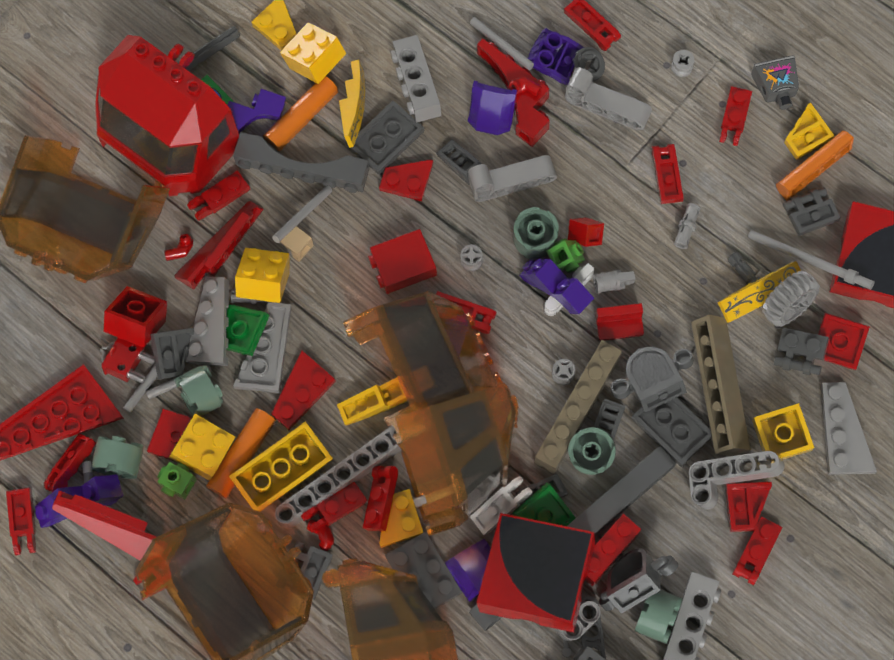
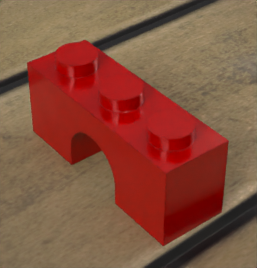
M622 514L594 546L588 575L585 578V581L592 587L641 532V528L626 515Z

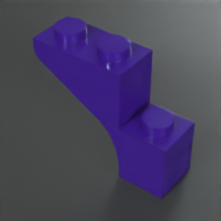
M261 89L259 94L255 93L251 105L255 107L254 109L229 101L227 105L232 111L238 133L240 134L252 122L259 119L278 121L281 118L286 97ZM224 120L221 122L220 127L218 126L214 130L212 138L216 139L215 144L228 131Z
M531 259L522 267L523 271L519 274L525 282L555 298L570 314H580L594 299L577 278H567L551 259Z
M118 475L95 476L82 486L57 488L35 506V513L41 528L49 527L68 519L52 509L58 491L72 496L79 495L105 506L112 505L124 496Z

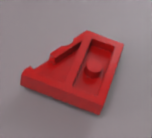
M433 160L386 167L379 186L380 191L422 201L434 164Z
M772 482L726 484L730 532L754 531L772 487Z

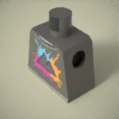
M792 55L754 64L751 75L765 102L778 101L781 110L792 107L791 97L796 96L799 89L795 56Z

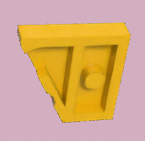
M274 0L251 22L257 31L281 51L297 34L284 0Z
M809 103L784 143L797 160L828 143L834 138V134L812 103Z
M410 489L395 493L393 496L386 531H381L379 544L381 548L424 533Z

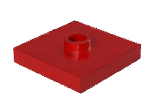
M825 313L818 335L829 337L824 361L856 371L870 326Z
M163 409L147 452L172 460L169 456L192 417Z

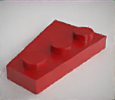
M301 351L271 413L272 417L289 431L336 382L335 378L304 351Z

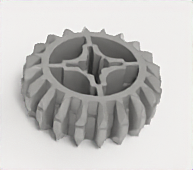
M806 271L793 273L792 276H788L783 282L781 281L774 291L770 293V296L763 304L762 312L776 327L787 325L791 321H795L798 316H801L812 305L813 300L816 299V295L819 293L820 285Z

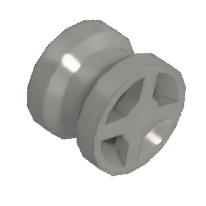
M680 50L674 54L671 70L676 76L686 77L692 72L694 65L693 54L687 50Z
M471 244L461 250L460 261L462 267L471 272L480 269L483 263V254L480 247Z
M568 359L556 361L552 369L554 382L562 386L570 384L574 380L575 365Z

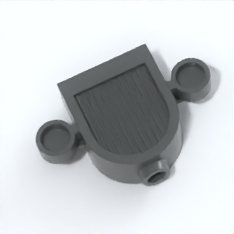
M645 347L635 350L626 363V374L629 380L617 379L611 384L613 396L617 399H625L634 392L644 412H647L687 393L683 379L678 371L688 369L693 365L692 353L688 349H679L675 352L674 359H671L667 352L657 347Z
M635 549L626 553L609 571L607 589L601 593L599 604L605 611H610L616 607L621 614L661 591V576H669L674 573L678 568V562L671 555L661 556L654 561L644 549Z

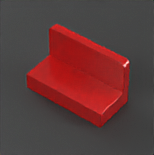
M642 303L597 308L595 317L599 340L606 341L643 336Z

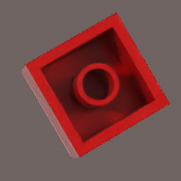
M126 286L104 311L103 332L145 347L151 340L150 334L157 333L166 322L167 301Z

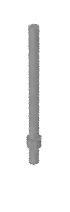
M753 230L749 232V239L844 278V281L852 285L856 283L870 290L874 286L875 281L859 275V272L855 270H846Z

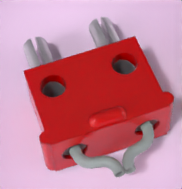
M117 338L115 342H111L108 346H102L100 352H102L101 360L103 363L101 366L105 375L110 374L127 383L130 378L140 383L144 382L145 376L135 372L141 359L151 364L155 363L154 356L146 353L144 347L121 338ZM112 346V348L106 356L105 350L109 349Z

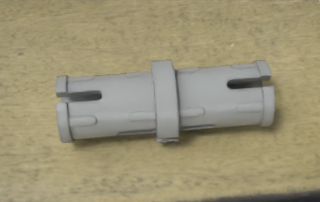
M687 204L684 217L679 222V232L674 245L680 249L688 248L692 232L696 230L695 223L701 209L696 204Z

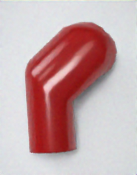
M526 77L512 80L508 85V89L517 90V94L528 91L537 96L542 89L540 85Z
M182 234L179 237L180 242L177 248L164 250L166 261L184 258L188 255L193 247V239H191L189 234Z
M310 519L306 530L310 531L309 527L316 521ZM326 525L313 532L319 536L321 541L319 547L325 551L330 550L335 540L330 527Z

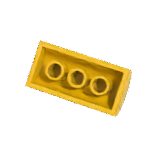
M305 421L229 477L257 515L329 463L333 458Z

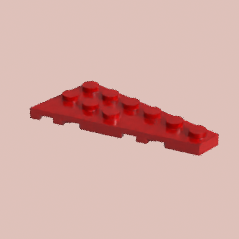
M83 364L0 424V461L124 418Z

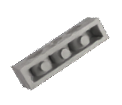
M418 35L392 41L394 50L390 51L393 64H398L396 68L398 80H403L404 83L401 85L404 98H409V102H407L409 114H414L416 123L442 116L440 102Z
M691 572L662 660H700L696 654L698 648L703 649L707 635L703 632L705 626H710L714 612L710 610L713 602L717 603L719 600L721 589L718 588L720 581ZM697 596L702 597L706 603L705 607H697L693 602V598ZM686 620H696L698 629L690 630L686 625ZM683 641L689 643L691 652H681L679 643Z

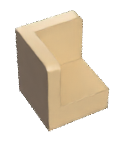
M297 226L280 241L281 244L291 251L292 257L298 262L314 246L312 238Z

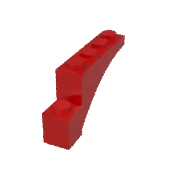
M482 38L477 44V54L494 69L507 89L512 80L526 77L542 87L537 96L528 91L516 95L515 111L518 123L516 125V135L533 147L549 130L550 120L539 108L549 99L550 89L543 80L536 79L528 69L516 64L510 55L499 51L493 42H487Z

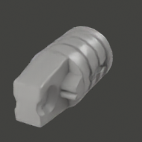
M621 269L593 274V283L597 294L625 289V285L634 284L636 279L634 271L621 272Z

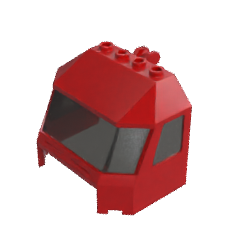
M127 35L98 67L99 76L95 101L97 136L103 147L108 144L164 185L169 196H177L179 193L187 192L191 194L200 193L235 152L239 133L232 111L209 85L186 69L193 61L195 54L188 51L180 59L179 64L175 62L179 55H181L184 46L179 43L176 44L167 56L141 36Z

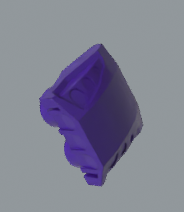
M545 28L536 39L527 58L534 63L533 68L555 79L559 83L568 85L575 66L573 59L576 56V52L584 47L567 36Z
M474 81L468 123L476 131L493 135L509 132L512 126L517 90L503 89Z
M485 539L473 544L445 562L468 602H471L473 598L475 599L480 592L491 550Z

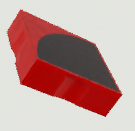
M855 201L852 202L845 220L840 256L835 265L846 270H855L859 272V275L873 280L875 283L870 290L856 283L854 285L844 281V278L833 274L829 292L858 300L875 301L886 307L894 308V211Z
M500 513L477 599L479 612L509 619L528 620L541 626L574 633L582 601V586L588 575L595 546L594 532Z

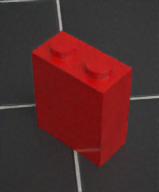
M420 229L370 247L371 255L368 256V260L372 269H377L379 275L376 276V280L380 289H385L386 294L437 276L435 263Z

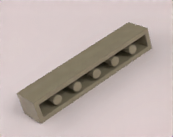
M707 315L692 321L691 324L715 454L735 456L750 451L751 448L728 326L725 318Z
M601 340L535 456V465L552 474H556L568 452L572 437L583 426L619 362L622 350Z

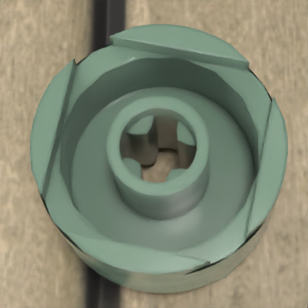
M538 207L528 208L518 215L514 223L513 242L516 249L525 258L539 259L548 256L547 250L554 247V244L558 241L559 225L556 217L548 210L545 211Z
M206 365L198 366L174 379L176 387L181 386L183 389L180 395L192 415L197 414L200 417L221 407L223 403L221 389L217 384H212L210 379L212 376Z
M588 427L578 431L572 437L568 447V454L571 463L578 471L594 475L604 472L611 466L616 456V445L611 435L605 430L597 427ZM594 444L599 453L590 457L586 447H591Z
M99 436L91 468L105 475H121V478L136 479L144 445L133 442L128 444L125 438L112 436V439Z
M663 590L647 598L635 632L667 644L671 633L669 629H672L683 598Z

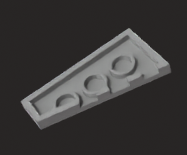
M205 277L193 326L194 335H191L188 347L189 353L185 359L189 364L228 366V358L226 357V348H228L226 327H228L229 318L226 317V308L229 307V280L225 277Z
M268 302L264 312L270 315L253 356L247 355L243 361L239 376L233 385L234 389L271 393L280 392L291 304Z
M846 382L822 383L821 395L828 475L875 474L877 470Z

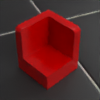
M586 217L570 219L568 240H576V242L584 247L602 245L604 223Z

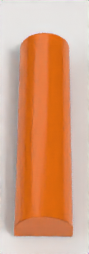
M326 76L319 84L315 83L263 135V139L280 152L338 93L337 86Z
M841 131L776 184L778 192L786 201L790 200V197L799 193L852 149L854 137L846 131Z
M258 408L254 410L215 474L207 483L206 487L227 499L235 486L229 476L252 460L276 422L271 415Z

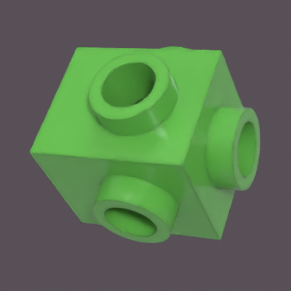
M562 239L556 242L554 247L547 250L550 259L561 271H567V273L577 270L580 267L579 264L585 261L583 248L576 240Z
M169 462L167 466H163L160 470L157 482L162 487L161 491L170 497L177 495L185 500L197 479L192 473L188 472L190 469L179 462L176 465Z

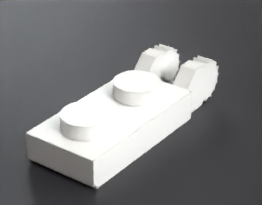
M587 263L584 268L580 266L573 273L572 277L577 278L584 286L593 277L594 268ZM552 296L544 304V311L548 316L556 315L563 308Z
M521 476L516 477L507 486L502 487L470 516L483 535H488L497 526L500 513L510 515L520 506L519 503L525 501L532 494L533 491L527 487L516 497L512 495L511 492L524 481Z

